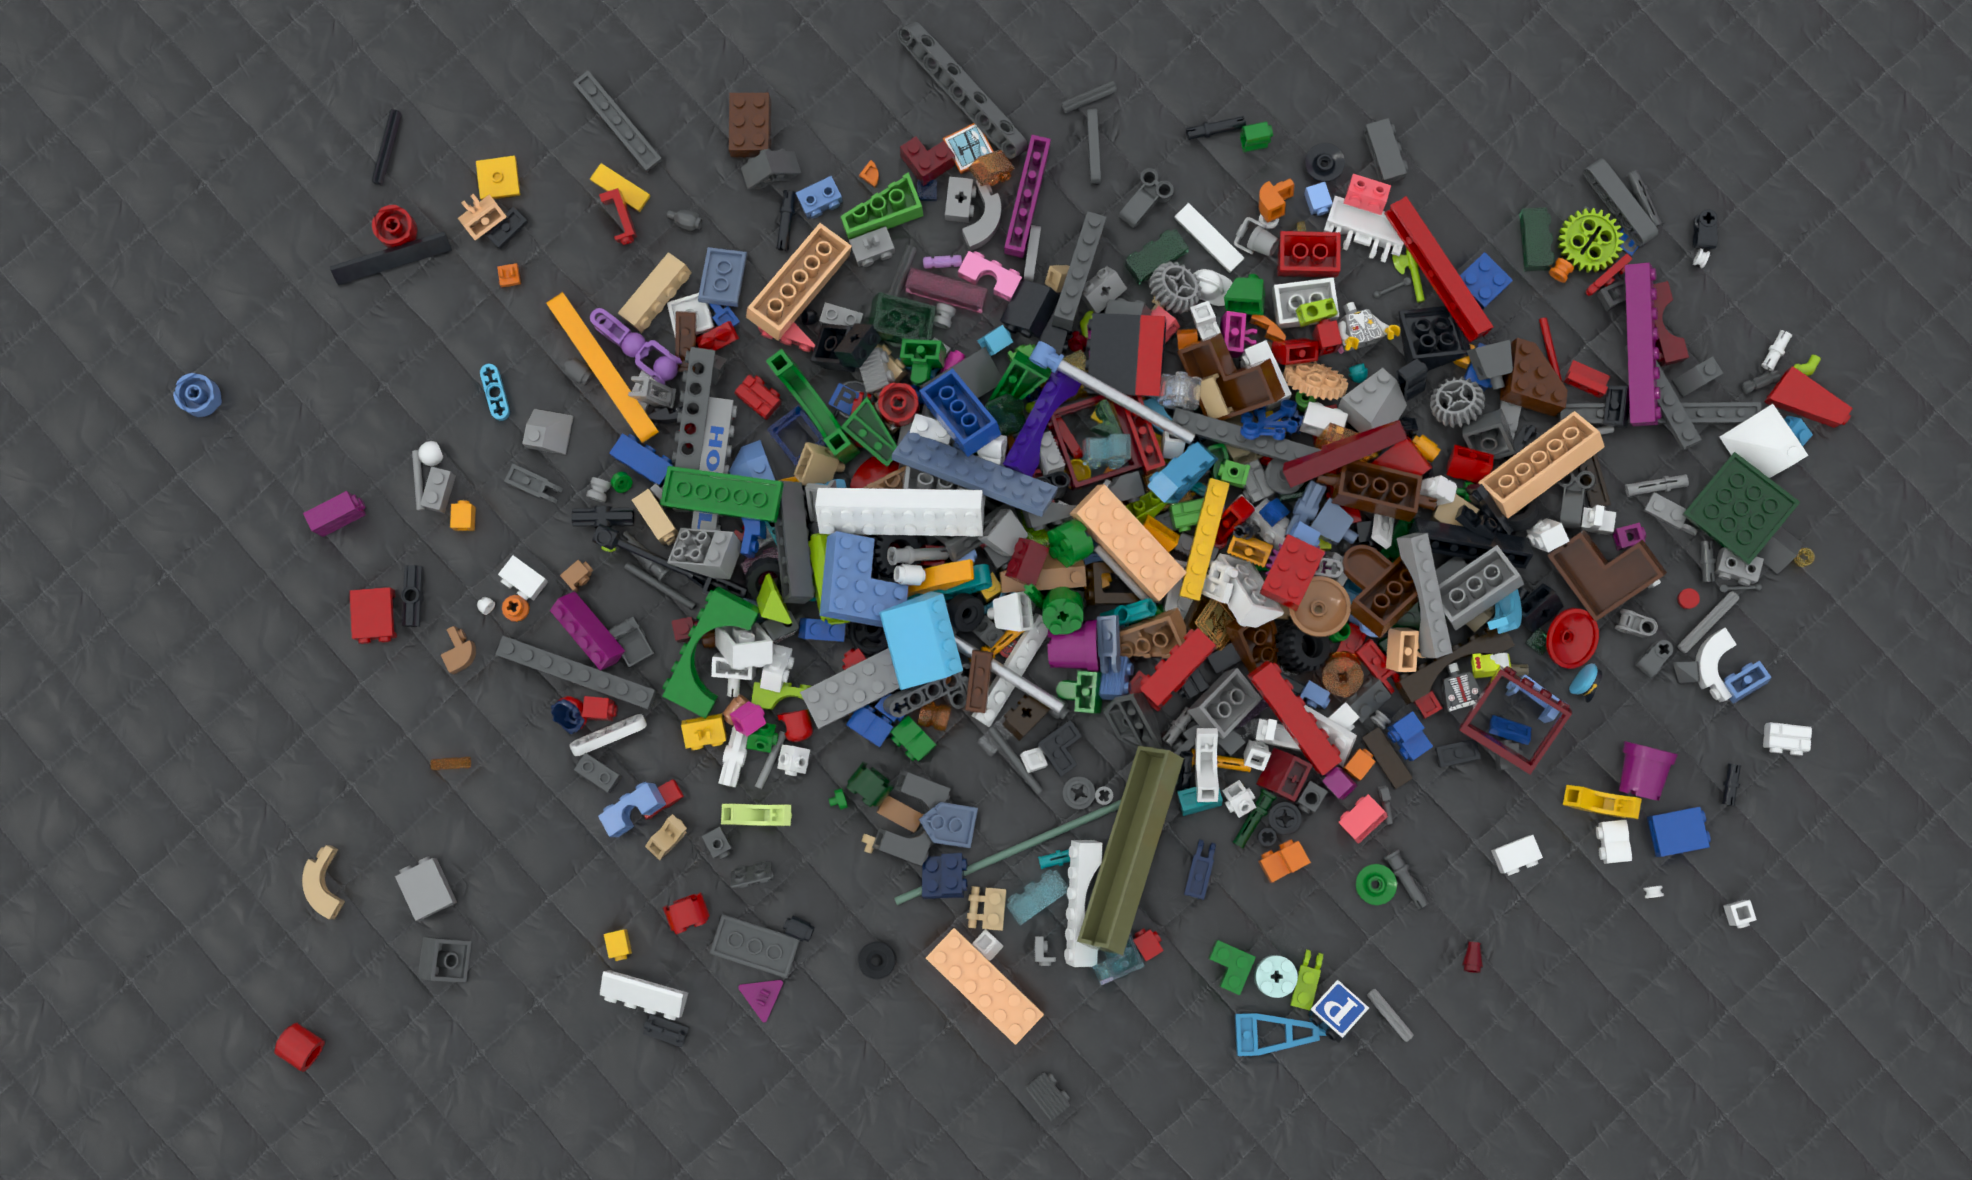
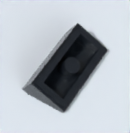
M1608 386L1603 425L1627 428L1630 409L1629 387Z

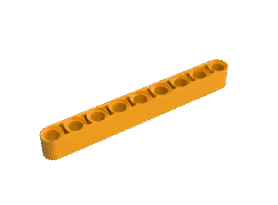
M561 292L546 302L640 441L644 443L659 433L637 399L628 396L631 390L565 294Z

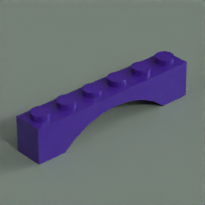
M1058 370L1055 373H1051L1003 463L1005 467L1031 477L1033 476L1039 465L1041 441L1051 416L1064 401L1076 395L1081 383Z

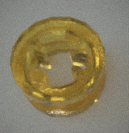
M1802 548L1797 557L1794 558V562L1798 566L1806 567L1813 563L1815 559L1814 552L1809 548ZM1803 552L1805 553V556H1808V560H1805V562L1802 558H1800V555H1802Z

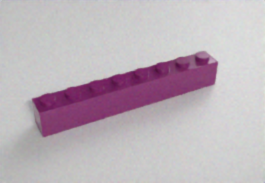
M1650 262L1625 265L1630 423L1633 427L1658 425V419H1661V407H1658L1657 399L1661 398L1660 387H1657V379H1660V369L1656 367V359H1659V348L1655 346V340L1659 338L1658 327H1655V320H1658V310L1654 308V300H1657V289L1653 288V280L1657 279L1656 268H1653Z

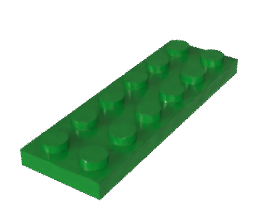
M668 466L660 505L668 508L776 523L784 483L782 481Z

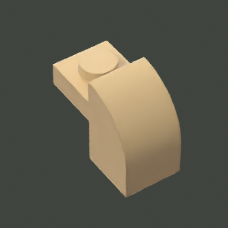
M672 814L665 821L662 828L649 839L645 847L661 860L687 833V828L680 819Z

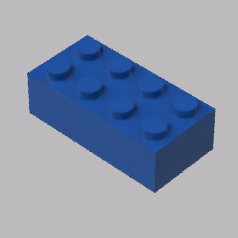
M953 368L919 390L924 404L967 457L1001 435L997 421Z

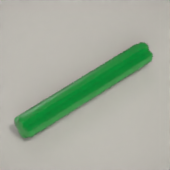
M1025 584L1024 588L1026 590L1024 593L1042 610L1045 597L1033 584L1029 586Z

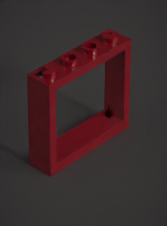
M1102 395L1056 409L1046 426L1048 430L1051 429L1053 439H1055L1054 442L1058 446L1057 449H1060L1059 452L1063 456L1064 463H1066L1064 470L1070 477L1068 487H1071L1072 491L1139 470L1143 467L1123 407ZM1108 402L1129 465L1078 482L1056 418Z
M1500 665L1461 723L1459 730L1531 775L1572 715V711L1569 708L1570 705L1561 699L1559 701L1555 700L1546 689L1542 688L1539 690L1534 687L1535 683L1526 677L1521 679L1516 675L1517 672L1508 666L1504 668ZM1502 676L1561 712L1530 760L1471 724V721Z

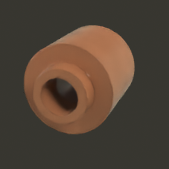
M740 694L734 697L723 711L724 720L730 725H734L730 714L749 700Z

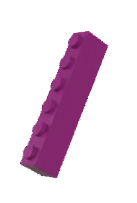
M1031 135L1006 238L1004 254L1024 258L1051 147V139Z

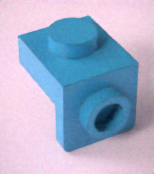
M1787 416L1784 418L1785 422L1801 445L1804 446L1813 435L1801 418Z

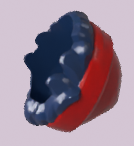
M566 696L551 706L553 721L561 725L569 734H574L587 723V718L582 717L583 702L578 698Z

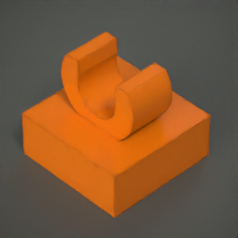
M517 263L497 266L501 287L521 284Z

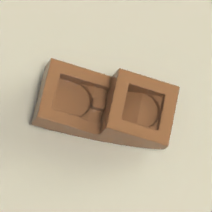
M890 796L886 797L877 810L878 814L913 833L916 832L920 824L918 819L923 816L920 812Z

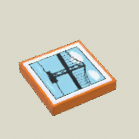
M974 123L943 138V141L955 154V165L960 175L996 157L985 134Z

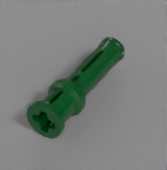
M1264 789L1260 790L1261 794L1254 803L1256 808L1251 811L1234 841H1232L1242 849H1244L1261 818L1268 814L1267 810L1272 802L1277 800L1276 796Z

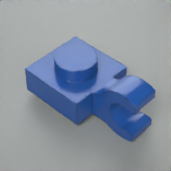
M709 304V307L716 314L712 319L717 326L727 321H731L733 327L740 324V321L729 306L723 309L720 305Z

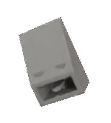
M680 528L667 563L711 578L730 579L739 557L742 543L734 532Z

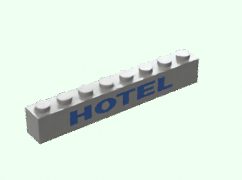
M709 397L699 470L729 474V465H726L727 457H731L732 445H729L730 437H734L735 426L732 425V419L736 418L738 406H734L735 402L733 400ZM694 511L691 529L721 531V525H718L719 517H723V515Z

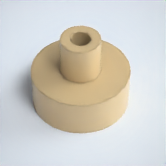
M864 834L861 840L867 843L864 851L872 854L875 837Z

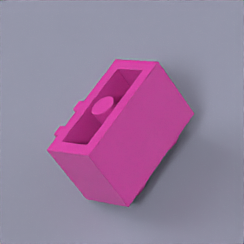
M1226 311L1221 317L1220 331L1231 357L1238 358L1244 351V343L1250 346L1256 345V340H1251L1245 336L1249 334L1256 335L1257 329L1245 330L1246 313Z

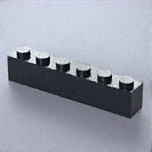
M1415 518L1408 534L1428 533L1432 553L1476 560L1498 545L1511 564L1522 569H1526L1533 556L1529 538L1497 533L1494 539H1489L1470 531L1464 526Z

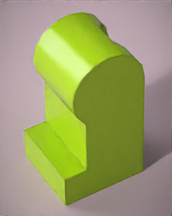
M1333 298L1302 304L1295 310L1301 327L1338 315Z

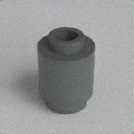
M575 357L572 360L569 358L563 366L564 374L578 384L587 385L594 374L589 366Z

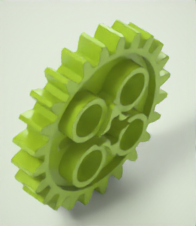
M1585 208L1582 214L1576 211L1575 217L1570 215L1568 217L1569 221H1564L1562 224L1565 228H1561L1559 232L1563 235L1557 238V240L1562 241L1558 248H1564L1560 255H1567L1566 260H1571L1573 266L1579 265L1578 271L1586 267L1587 273L1592 268L1597 273L1599 266L1602 270H1605L1607 265L1611 266L1614 263L1613 260L1619 258L1616 253H1621L1623 249L1618 246L1624 243L1619 238L1624 234L1617 232L1621 226H1614L1616 219L1610 221V213L1604 217L1602 216L1603 210L1596 214L1595 208H1592L1590 213ZM1585 223L1592 227L1591 231L1584 228ZM1600 226L1601 230L1595 236L1592 243L1586 249L1585 253L1581 255V250L1589 241V238L1594 234L1597 227ZM1600 235H1606L1608 237V242H1604L1601 239ZM1573 239L1579 240L1581 246H1575L1573 244ZM1589 251H1595L1597 253V258L1592 257Z

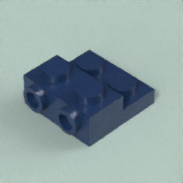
M962 853L928 857L922 865V898H963L964 891H967L968 887L967 878H964V871H967L968 868L967 858L964 859Z

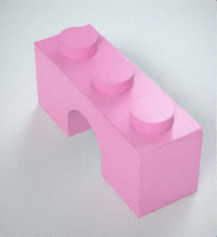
M968 251L958 270V277L976 285L982 276L991 275L997 281L993 289L994 295L1010 302L1022 279L1020 273L1013 269L1007 270L1003 268L1002 264L995 260L988 261L984 259L985 256L979 252L974 251L972 253Z

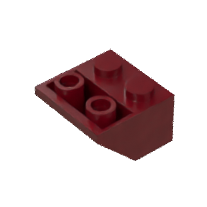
M1273 748L1267 765L1256 785L1293 803L1296 801L1313 765L1292 754Z

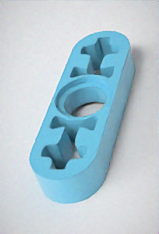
M485 364L480 370V376L491 415L496 420H506L510 415V408L500 372L493 364ZM489 369L495 372L492 374V378L495 381L491 383L488 376H485ZM498 387L500 388V395L495 398L491 397L490 390ZM492 402L500 403V406L505 409L502 412L503 415L500 416L498 413H495L498 411V406L496 403L492 404Z

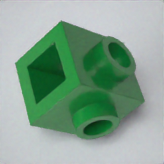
M766 723L750 734L747 739V749L771 753L772 747L777 745L779 734L776 733V725Z

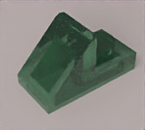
M1107 399L1102 400L1096 405L1097 409H1095L1098 419L1102 420L1103 423L1092 427L1090 431L1114 441L1120 440L1124 435Z

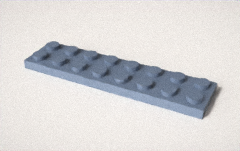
M910 431L907 432L892 453L891 460L969 490H982L985 496L1040 517L1044 515L1058 490L1057 486L973 454L967 457L962 450L920 436L918 433H910Z

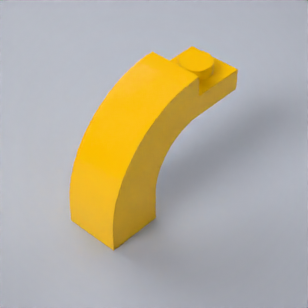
M1566 785L1563 805L1602 815L1638 819L1642 799L1599 792L1580 786Z

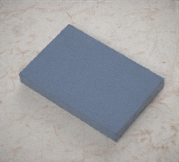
M707 248L698 302L738 307L747 252Z

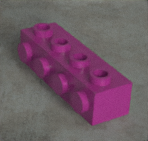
M574 591L557 599L550 612L601 671L616 664L625 650Z

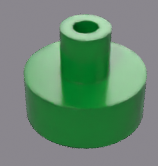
M626 472L615 473L611 479V486L616 492L624 493L631 488L632 478Z
M1464 482L1463 488H1457L1455 494L1462 496L1464 500L1472 503L1465 488L1469 484H1473V482Z
M843 789L834 790L835 797L828 799L830 806L838 804L840 810L847 808L848 804Z

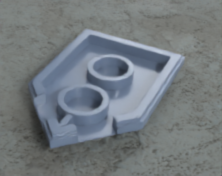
M940 802L918 820L933 843L971 848L978 808Z

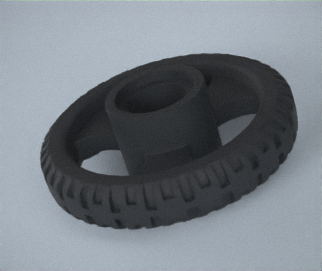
M850 621L848 635L856 650L859 648L862 654L873 656L889 648L883 627L863 624L862 630L858 631L856 630L858 623ZM878 627L877 632L870 633L872 628ZM868 638L873 643L882 642V645L876 648H869L861 643Z

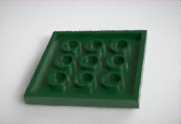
M1734 452L1682 515L1746 565H1749L1800 504V501Z

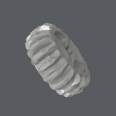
M1169 261L1166 264H1161L1153 271L1149 280L1151 282L1149 288L1152 289L1151 294L1156 296L1154 301H1159L1161 303L1160 306L1164 305L1167 311L1171 309L1173 313L1179 312L1182 314L1185 311H1190V307L1198 303L1202 295L1200 293L1202 287L1198 285L1200 281L1195 279L1196 274L1190 272L1191 268L1187 270L1184 264L1179 266L1178 262L1172 263Z
M1463 376L1459 380L1453 377L1452 381L1446 379L1445 384L1439 383V389H1434V395H1431L1430 408L1433 416L1436 417L1439 423L1443 422L1445 426L1450 424L1452 428L1456 424L1462 427L1463 423L1469 425L1470 420L1476 421V415H1481L1482 409L1485 407V396L1482 388L1479 387L1476 381L1471 382L1470 378L1465 380ZM1468 395L1473 397L1472 401H1468ZM1443 403H1447V409L1442 407Z

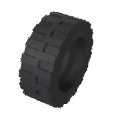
M774 557L759 558L756 562L754 561L748 567L745 575L746 586L751 597L757 600L761 589L758 582L759 577L768 571L774 572L778 576L776 586L782 596L779 560Z

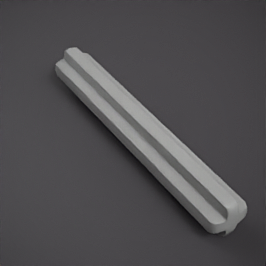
M1733 591L1729 592L1677 646L1682 653H1687L1739 600V596Z

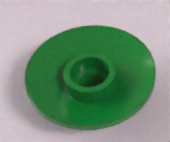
M1371 864L1364 867L1357 875L1356 890L1360 898L1366 903L1382 905L1389 902L1395 895L1397 880L1394 873L1388 867L1381 864ZM1373 881L1378 882V888L1374 889L1372 887Z

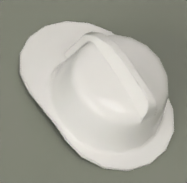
M1202 269L1193 273L1196 274L1195 279L1200 281L1198 285L1202 287L1200 299L1205 302L1209 301L1212 305L1224 306V296L1232 285V281L1213 270Z

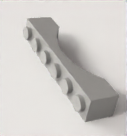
M1412 533L1399 537L1397 542L1400 556L1412 576L1419 598L1421 621L1418 642L1421 656L1438 658L1453 653L1428 533Z

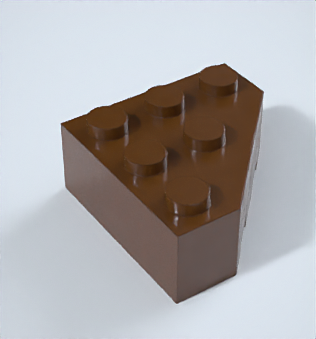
M1517 337L1511 342L1513 371L1503 375L1505 387L1501 388L1500 400L1550 416H1556L1566 408L1568 390L1536 343Z

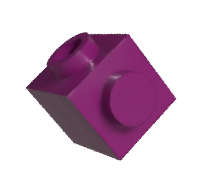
M1340 767L1332 768L1325 774L1326 778L1323 780L1325 785L1342 800L1358 786Z

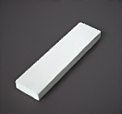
M1189 203L1174 216V219L1229 273L1244 260V257Z

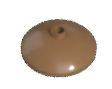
M1315 576L1298 610L1295 611L1289 608V613L1293 623L1302 632L1314 637H1326L1337 633L1344 627L1350 616L1351 602L1347 591L1340 583L1328 577ZM1315 607H1320L1322 612L1317 613Z

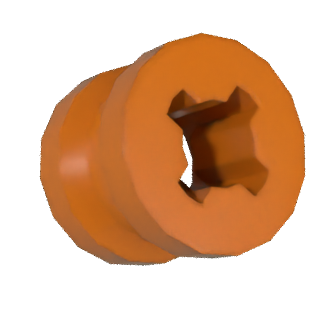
M1558 258L1555 261V266L1549 270V274L1555 280L1565 283L1568 279L1567 275L1573 272L1574 266L1567 260Z

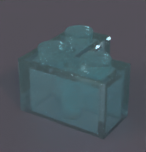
M1110 434L1107 438H1085L1082 441L1083 465H1089L1091 469L1101 468V465H1109L1110 469H1118L1131 459L1130 434Z
M1131 934L1129 935L1123 956L1106 951L1105 954L1108 960L1092 966L1100 985L1145 967Z

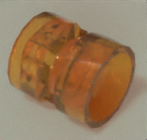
M935 702L922 706L917 725L924 727L933 725L934 729L945 732L952 707L944 704L936 706Z

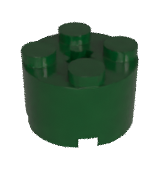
M862 762L847 780L849 784L846 787L852 793H858L864 797L862 801L869 807H879L894 789V785H888L890 781L874 767L869 770L866 768L868 763Z

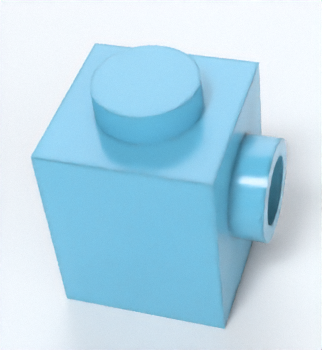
M1003 325L993 329L977 340L981 348L986 347L990 356L1013 343L1010 332Z

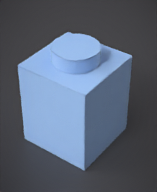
M1322 182L1306 187L1304 195L1311 215L1317 214L1319 216L1328 213L1333 203L1326 183Z

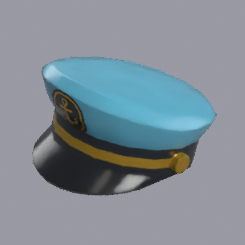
M1593 663L1586 665L1572 681L1569 687L1570 693L1582 694L1585 697V701L1587 703L1590 702L1601 681L1602 671Z

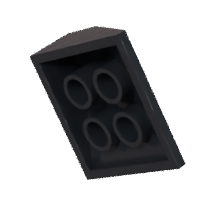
M1446 306L1399 311L1406 364L1418 359L1427 366L1429 371L1468 356L1467 351L1471 350L1469 341Z

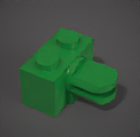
M902 339L900 359L906 367H912L910 379L915 386L920 387V385L930 380L932 368L944 369L947 350L942 341Z
M1078 671L1077 681L1063 680L1059 682L1056 688L1058 697L1064 700H1074L1075 712L1101 713L1102 698L1099 695V687L1102 673Z

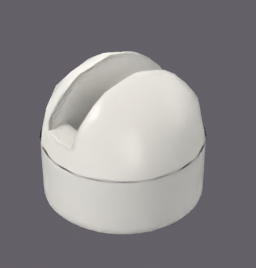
M483 597L478 601L477 607L480 612L487 615L494 609L495 602L488 597Z

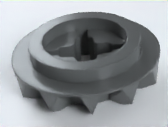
M1073 777L1064 785L1063 798L1071 808L1084 809L1093 802L1095 788L1087 778ZM1084 785L1082 792L1087 798L1080 796L1074 801L1075 793L1070 789L1078 790L1079 787Z

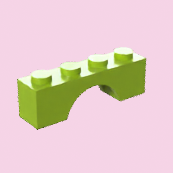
M760 679L759 683L754 682L751 703L759 705L762 709L773 710L778 702L787 697L803 699L800 692L812 686L800 684V688L792 687V683L784 682L779 693L760 688Z

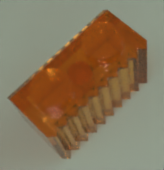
M1001 149L981 157L979 156L969 167L971 174H973V177H976L980 186L988 184L993 186L999 180L1005 182L1011 177L1010 173L1015 169Z

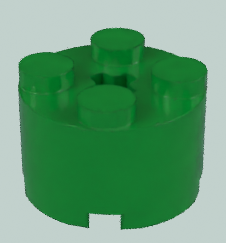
M1072 519L1048 531L1050 556L1053 559L1057 558L1060 563L1068 568L1091 555L1094 546L1091 536L1087 537L1084 532L1087 530L1080 521Z
M1057 587L1050 590L1043 600L1042 619L1052 634H1069L1080 629L1082 626L1083 599L1078 592H1074L1068 587Z

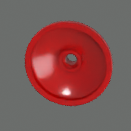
M1570 608L1561 612L1551 623L1546 638L1547 651L1552 661L1568 669L1577 668L1585 664L1592 657L1598 645L1599 629L1597 622H1595L1588 611L1583 609Z

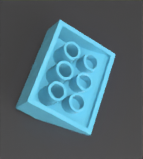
M930 591L879 612L901 690L947 678L963 671L943 593Z

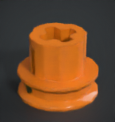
M519 595L509 596L503 602V614L511 621H522L529 614V603ZM514 603L516 605L518 604V606L516 607L517 611L515 612L511 610V607Z

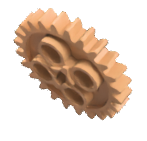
M1307 362L1286 365L1283 377L1288 382L1287 385L1293 386V390L1298 389L1299 393H1305L1306 396H1313L1315 399L1320 397L1322 400H1325V398L1338 400L1339 397L1342 398L1346 394L1348 388L1347 379L1343 378L1344 375L1338 374V371H1332V367H1325L1324 364Z

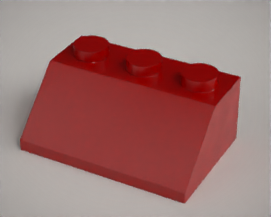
M1280 231L1278 276L1338 277L1340 273L1341 232Z

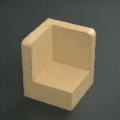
M1049 266L1045 284L1055 292H1061L1070 266Z

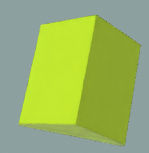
M769 573L765 576L756 600L761 617L790 624L792 620L787 606L783 603L782 596Z

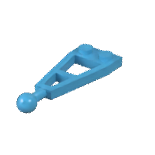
M1258 1013L1235 1014L1237 1056L1262 1055L1319 1041V1036H1327L1323 1028L1315 1026L1312 1022ZM1257 1020L1285 1024V1042L1258 1048ZM1292 1025L1312 1028V1036L1293 1040Z

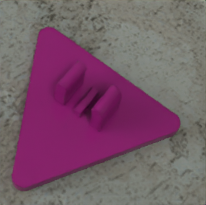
M775 980L738 986V989L762 1022L768 1020L782 988L783 981Z

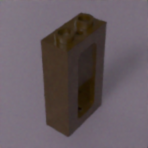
M1093 562L1085 565L1087 586L1084 591V597L1087 600V606L1128 605L1141 601L1135 593H1104L1102 591L1101 575L1103 573L1115 572L1106 563ZM1161 599L1160 601H1153V602H1154L1155 604H1160V603H1162V599Z

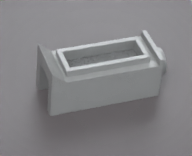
M631 377L632 381L643 385L642 392H629L628 396L656 408L667 407L673 409L676 389L649 379L650 377Z

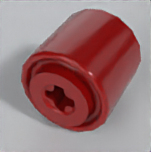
M294 1023L280 1035L276 1042L274 1054L301 1072H304L315 1062L324 1047L325 1041L300 1024Z

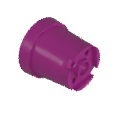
M1097 619L1086 621L1080 629L1069 634L1054 635L1048 629V637H1051L1048 644L1050 668L1087 669L1088 672H1100Z
M1624 741L1623 753H1625L1619 791L1660 801L1671 765L1675 764L1678 754Z

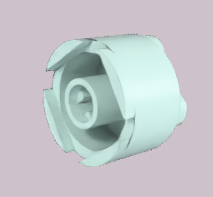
M1277 955L1267 956L1254 969V982L1258 989L1267 996L1274 998L1284 997L1290 994L1297 984V970L1293 963L1285 957ZM1276 970L1277 974H1280V978L1277 979V982H1275V980L1271 978V975H1273Z

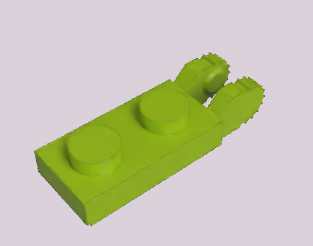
M1306 949L1302 965L1299 967L1297 984L1294 988L1290 1005L1310 1011L1321 973L1320 968L1323 954L1318 953L1313 969L1307 967L1311 958V951Z

